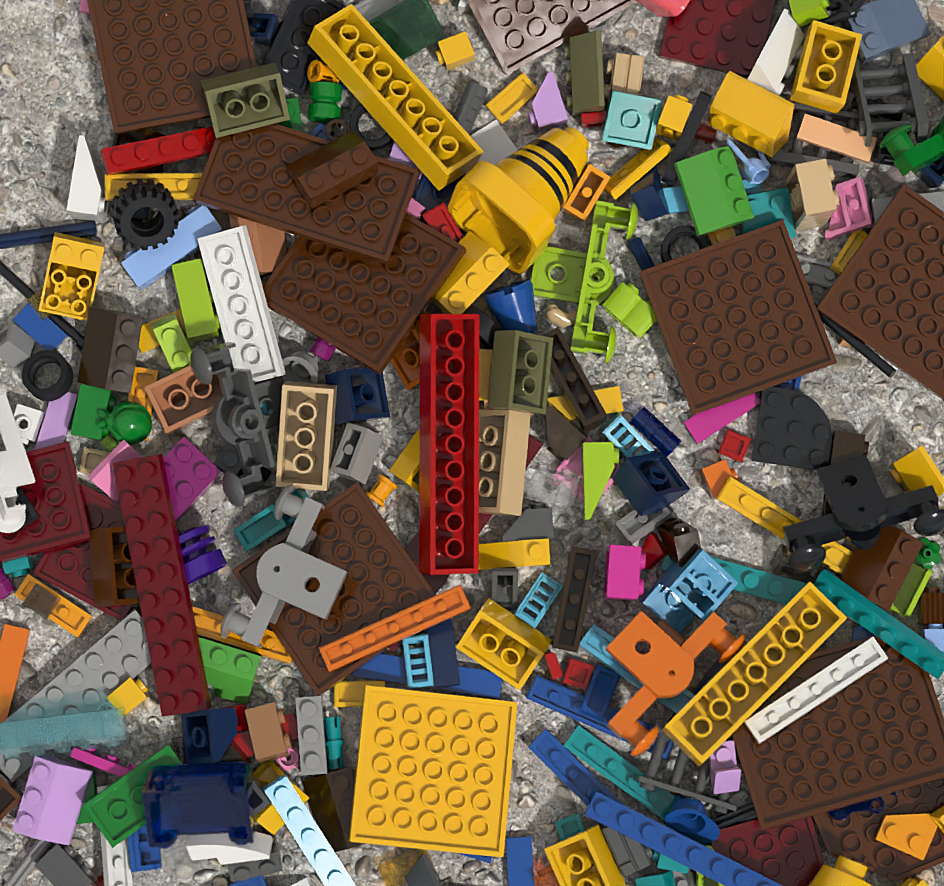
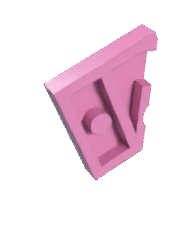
M857 177L836 184L835 190L838 192L839 205L836 206L837 210L831 216L829 228L825 231V238L827 240L874 226L863 178Z

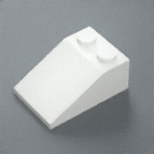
M79 135L67 212L73 219L103 223L104 217L109 216L110 202L105 201V190L91 145L85 136Z

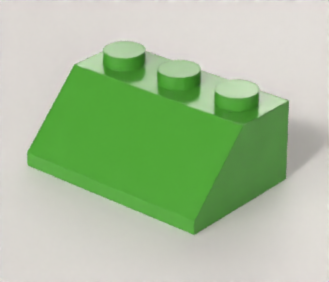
M730 146L709 150L674 163L697 236L738 226L754 218Z
M198 637L207 683L214 687V695L248 705L263 656Z

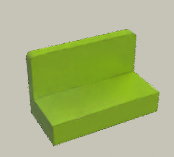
M913 563L890 610L903 617H910L933 571L923 569Z

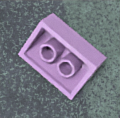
M47 754L35 756L12 831L34 839L70 845L93 771Z

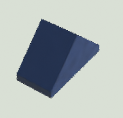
M254 13L253 18L247 17L251 41L269 47L280 24L278 16L275 14Z
M944 157L920 169L916 174L930 188H938L944 181Z
M655 165L630 187V196L647 222L670 214L658 169Z

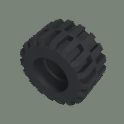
M137 179L136 184H132L131 181L127 183L126 189L121 187L118 190L119 196H114V205H111L112 219L118 236L122 237V241L126 245L130 243L134 249H137L138 246H141L142 250H148L149 246L156 249L158 248L157 244L162 243L165 245L168 243L167 237L173 238L175 235L174 229H178L179 214L174 198L168 188L164 189L163 184L160 182L155 185L154 180L148 179L147 183H144L143 179ZM143 207H153L159 210L157 215L147 222H137L131 219L133 214Z

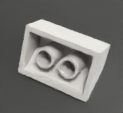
M783 10L747 79L778 96L785 86L781 82L783 77L788 79L795 65L791 64L792 59L798 61L802 50L800 44L805 36L789 10Z

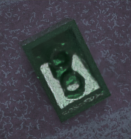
M405 0L368 21L403 62L437 45L438 41L444 40L447 37L428 0Z

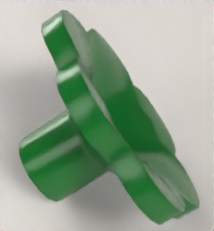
M922 538L920 541L923 542V545L914 564L921 566L923 569H932L934 564H938L941 561L940 545L937 542H931L928 538Z

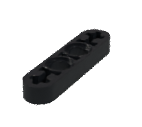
M700 91L661 179L662 182L673 186L677 177L674 163L685 159L712 95Z

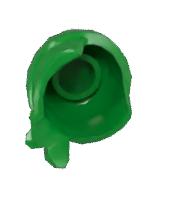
M121 402L114 407L111 413L104 409L98 411V416L101 420L97 422V427L99 429L107 427L112 436L119 442L124 439L129 445H134L144 441L151 432V415L143 405L137 402Z

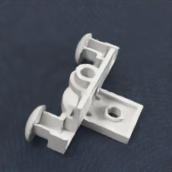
M3 394L0 395V532L12 533L23 526L26 518V506L20 503L16 505L15 503L18 497L16 492L17 486L35 483V478L7 396Z

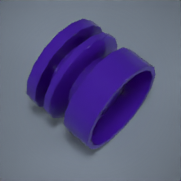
M209 525L193 527L178 534L188 585L228 565L221 549L209 551L207 548L216 541L215 536L204 540L202 538L212 531Z

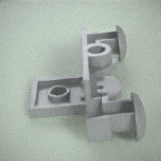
M289 485L282 490L274 508V515L278 521L286 514L296 519L285 544H278L270 548L259 560L257 581L263 593L252 617L250 618L239 613L241 603L233 604L226 611L220 626V633L224 639L230 632L241 636L242 640L261 648L262 644L260 642L269 622L276 624L285 602L327 620L348 572L308 554L317 534L312 530V527L320 510H324L325 506L306 497L304 500L293 495L294 485ZM311 578H317L320 582V587L316 592H308L306 589V583Z

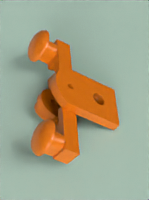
M641 611L606 647L605 650L644 685L607 725L620 739L623 737L634 748L630 755L637 756L642 754L657 738V726L648 731L638 721L656 699L674 698L688 687L694 673V659L709 645L721 655V658L718 660L719 663H726L733 659L744 646L746 640L744 633L736 639L725 629L727 623L713 612L680 647ZM638 642H646L650 647V651L647 654H639L635 649V645Z

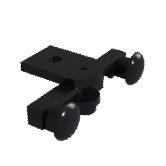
M864 455L817 469V476L833 513L783 527L785 542L789 552L792 553L788 563L792 569L805 572L817 568L825 560L826 550L821 545L846 538L857 549H870L879 539L881 528L909 521L910 519L917 518L913 525L917 534L925 537L938 535L944 531V509H939L938 497L933 485L884 498L868 458ZM847 481H853L856 483L854 486L851 487L843 485Z

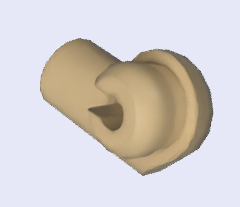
M556 304L547 306L545 311L546 317L551 323L561 328L575 324L577 310L565 313Z

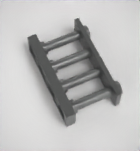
M913 53L903 54L902 64L893 68L860 70L857 57L850 83L853 84L860 119L858 121V134L863 136L865 147L871 145L872 133L889 132L903 124L914 126L910 133H914L916 143H922L927 140L929 122ZM896 77L899 80H903L901 85L864 87L862 81L865 79ZM902 95V97L907 98L904 103L867 105L866 97ZM906 113V115L911 116L907 121L871 123L870 115Z
M791 102L795 104L793 113L797 114L792 149L789 152L778 151L772 158L765 154L767 161L771 165L794 168L795 164L826 159L827 165H832L834 176L856 178L860 165L853 164L854 160L852 158L842 155L839 161L830 160L829 156H827V149L821 147L817 148V154H814V157L804 155L802 151L803 141L796 139L804 114L819 117L831 123L832 120L847 122V128L856 131L858 121H860L858 110L847 109V112L839 111L838 114L805 104ZM758 152L756 155V159H760Z
M650 721L648 731L657 726L658 735L645 777L634 775L633 780L640 782L639 787L654 791L655 787L696 799L713 805L711 810L724 814L727 813V810L736 811L737 806L727 803L730 792L720 793L717 800L703 796L710 773L709 759L700 767L693 792L679 788L688 758L681 749H679L669 785L655 781L666 741L669 742L670 738L662 731L666 725L665 723ZM735 748L736 762L738 766V764H740V761Z

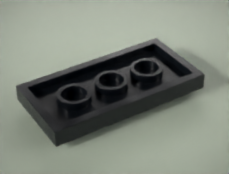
M290 0L261 66L275 62L280 72L283 87L299 96H304L310 83L307 76L309 65L312 61H320L321 59L307 43L315 25L344 9L345 5L336 0Z

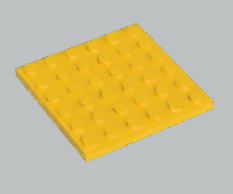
M365 685L349 842L504 857L518 702Z

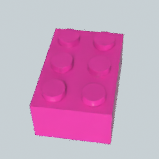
M609 545L606 548L603 599L635 601L638 599V596L643 595L644 579H639L640 571L645 569L646 553H641V547Z

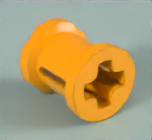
M314 60L310 63L307 72L310 82L339 83L340 79L327 65L319 60Z
M379 474L378 481L370 492L366 491V495L383 508L385 506L384 501L398 486L385 476Z

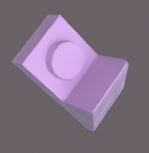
M729 739L725 740L708 758L712 794L739 791L741 768L737 766L734 740Z

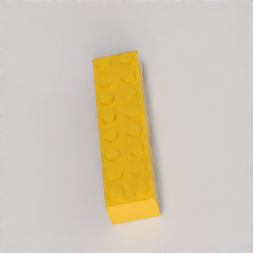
M352 4L314 26L307 43L439 191L470 171L478 163L484 151Z
M809 582L664 726L662 731L700 767L847 617Z

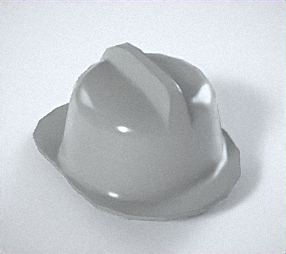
M299 351L282 359L286 373L282 375L284 383L286 381L318 383L319 367L317 361L319 357L317 355L312 357L306 352Z

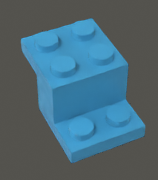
M699 548L683 567L672 563L640 602L660 620L664 619L680 634L694 617L705 621L736 587L738 582L703 549Z

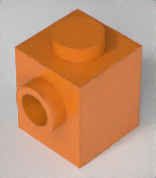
M726 459L700 470L711 499L717 496L728 476L739 482L735 469H729Z

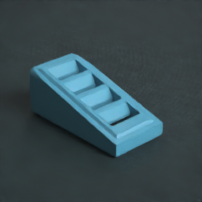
M618 412L599 429L610 442H614V446L619 448V451L626 458L632 457L631 454L640 445L644 448L636 456L655 451ZM621 423L622 425L611 435L610 432ZM628 430L629 433L618 442L617 439ZM635 437L637 440L626 450L624 447Z
M541 572L514 615L533 628H536L563 586ZM543 581L555 590L553 593H550L541 587L540 583ZM538 590L549 599L545 602L536 596L534 592ZM530 598L543 606L542 610L530 604ZM527 607L538 616L534 619L525 613L523 609Z
M428 634L414 635L403 639L408 689L434 686ZM423 643L424 647L409 649L408 644ZM425 653V658L410 660V654ZM426 663V668L411 670V665ZM427 673L428 676L426 679H412V675Z

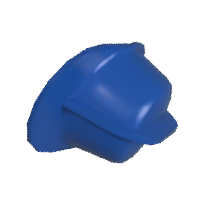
M683 795L676 797L671 812L666 814L664 818L667 826L699 844L712 843L720 835L719 827L707 816L703 803L696 799L686 798Z

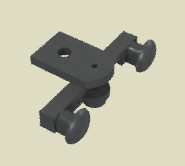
M224 342L210 347L211 352L206 354L201 348L195 347L190 354V366L197 380L203 384H210L212 375H218L223 395L218 396L213 406V428L223 441L236 446L244 474L237 477L230 470L225 472L222 479V487L228 501L235 507H242L245 503V498L253 495L260 496L273 491V487L264 485L260 467H275L267 434L278 431L280 428L283 376L266 379L254 384L251 370L233 367L229 349L236 347L235 343ZM263 401H267L269 410L263 415L260 406Z

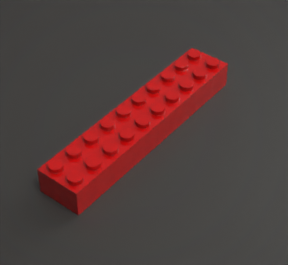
M420 314L419 572L424 574L479 573V314Z

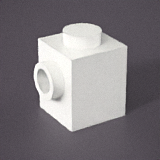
M17 404L13 416L22 443L28 445L29 441L36 443L45 413Z

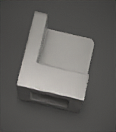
M11 323L0 330V359L12 368L27 361L32 355L34 339L14 323Z

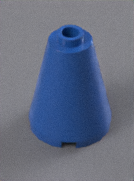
M531 279L510 283L511 285L502 286L484 294L485 302L504 331L517 330L538 335L534 290Z

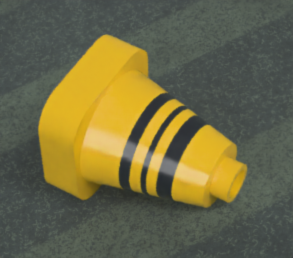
M567 127L565 130L552 128L494 165L486 161H479L457 183L448 205V211L456 225L467 234L470 231L492 246L510 264L507 269L515 273H524L545 251L555 231L554 222L588 164L586 151L589 148V143L585 136L573 127Z

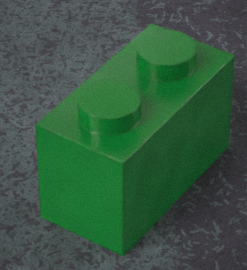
M80 384L70 434L75 437L104 442L105 436L109 437L110 431L107 427L103 429L97 427V422L101 420L98 416V411L104 409L112 412L116 406L117 399L113 396L114 392Z

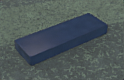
M450 618L427 628L434 688L460 685L452 619Z

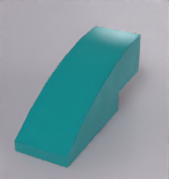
M296 489L293 495L304 500L306 497L310 498L305 489ZM274 503L233 531L247 552L294 524L296 519L284 514L278 521L274 515L276 504Z

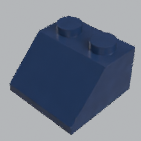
M369 368L344 369L325 375L326 384L337 385L334 425H344L347 422L354 424L390 417L383 372L379 375Z
M662 451L626 458L613 476L619 489L640 516L658 513L690 490Z
M235 707L181 714L185 763L219 762L238 733V718Z

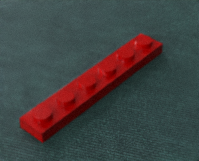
M213 127L103 148L100 153L106 174L109 176L210 155L216 137Z

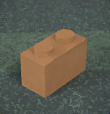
M273 702L246 709L245 714L256 760L259 763L290 756L288 748H292L289 733H284L282 724L286 723L283 708L278 709L277 704Z

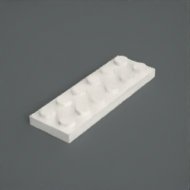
M244 225L197 238L224 341L236 344V347L229 349L233 367L251 370L254 383L285 375L284 365L247 226Z

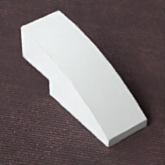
M224 826L190 827L186 848L192 861L217 858L219 864L222 865L269 859L273 839L270 835L241 828Z

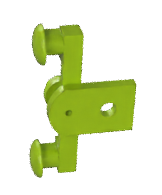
M596 201L587 253L547 246L533 265L531 282L533 283L535 297L578 304L571 342L572 352L582 355H588V352L605 355L604 364L608 363L614 356L617 345L616 331L612 326L609 333L592 331L596 306L608 298L614 286V272L611 264L605 257L610 228L627 230L626 239L631 238L638 223V208L634 202H632L631 209L614 206V203ZM557 267L563 269L565 277L561 281L553 280L550 276L552 269Z

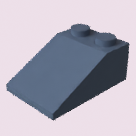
M876 0L862 5L854 20L850 18L842 21L845 30L862 34L857 54L861 65L931 35L915 0Z

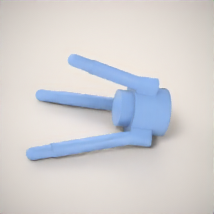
M728 139L727 144L744 163V170L738 166L740 175L749 184H759L766 180L769 176L768 169L771 167V164L767 161L765 154L757 150L760 159L755 157L747 159L740 149Z

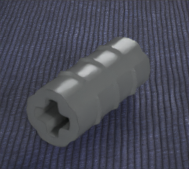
M471 81L467 82L461 99L457 104L456 111L452 115L469 135L488 92V89Z

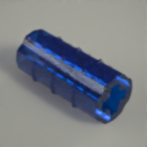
M643 407L630 421V424L666 457L682 442L646 407Z

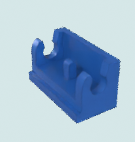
M157 817L128 837L131 872L162 868Z

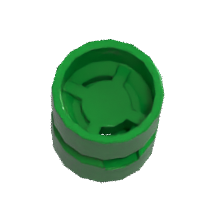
M331 82L310 83L309 99L313 103L308 105V120L317 123H329L333 119H340L341 108L337 103L342 101V85Z

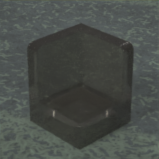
M36 583L22 605L47 620L62 598L43 585Z

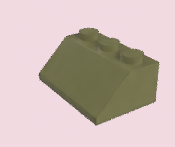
M601 30L570 37L569 45H564L565 60H570V70H565L566 85H571V95L566 96L567 110H572V117H580L582 113L601 112L604 110Z
M275 62L201 80L205 102L216 138L290 120L280 72Z
M517 330L495 331L487 408L546 414L553 338Z

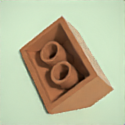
M229 214L231 229L244 225L247 226L260 277L272 275L288 252L285 232Z
M191 366L144 387L168 435L212 415L215 401L218 396L223 395L217 374L212 375L210 384H203L194 376Z

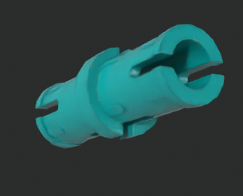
M341 716L324 717L328 769L345 768L342 745L345 742L341 736Z

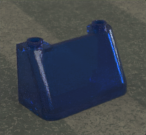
M248 763L157 766L148 771L142 790V799L149 848H169L176 842L178 835L228 833L229 840L237 845L254 842L251 766Z

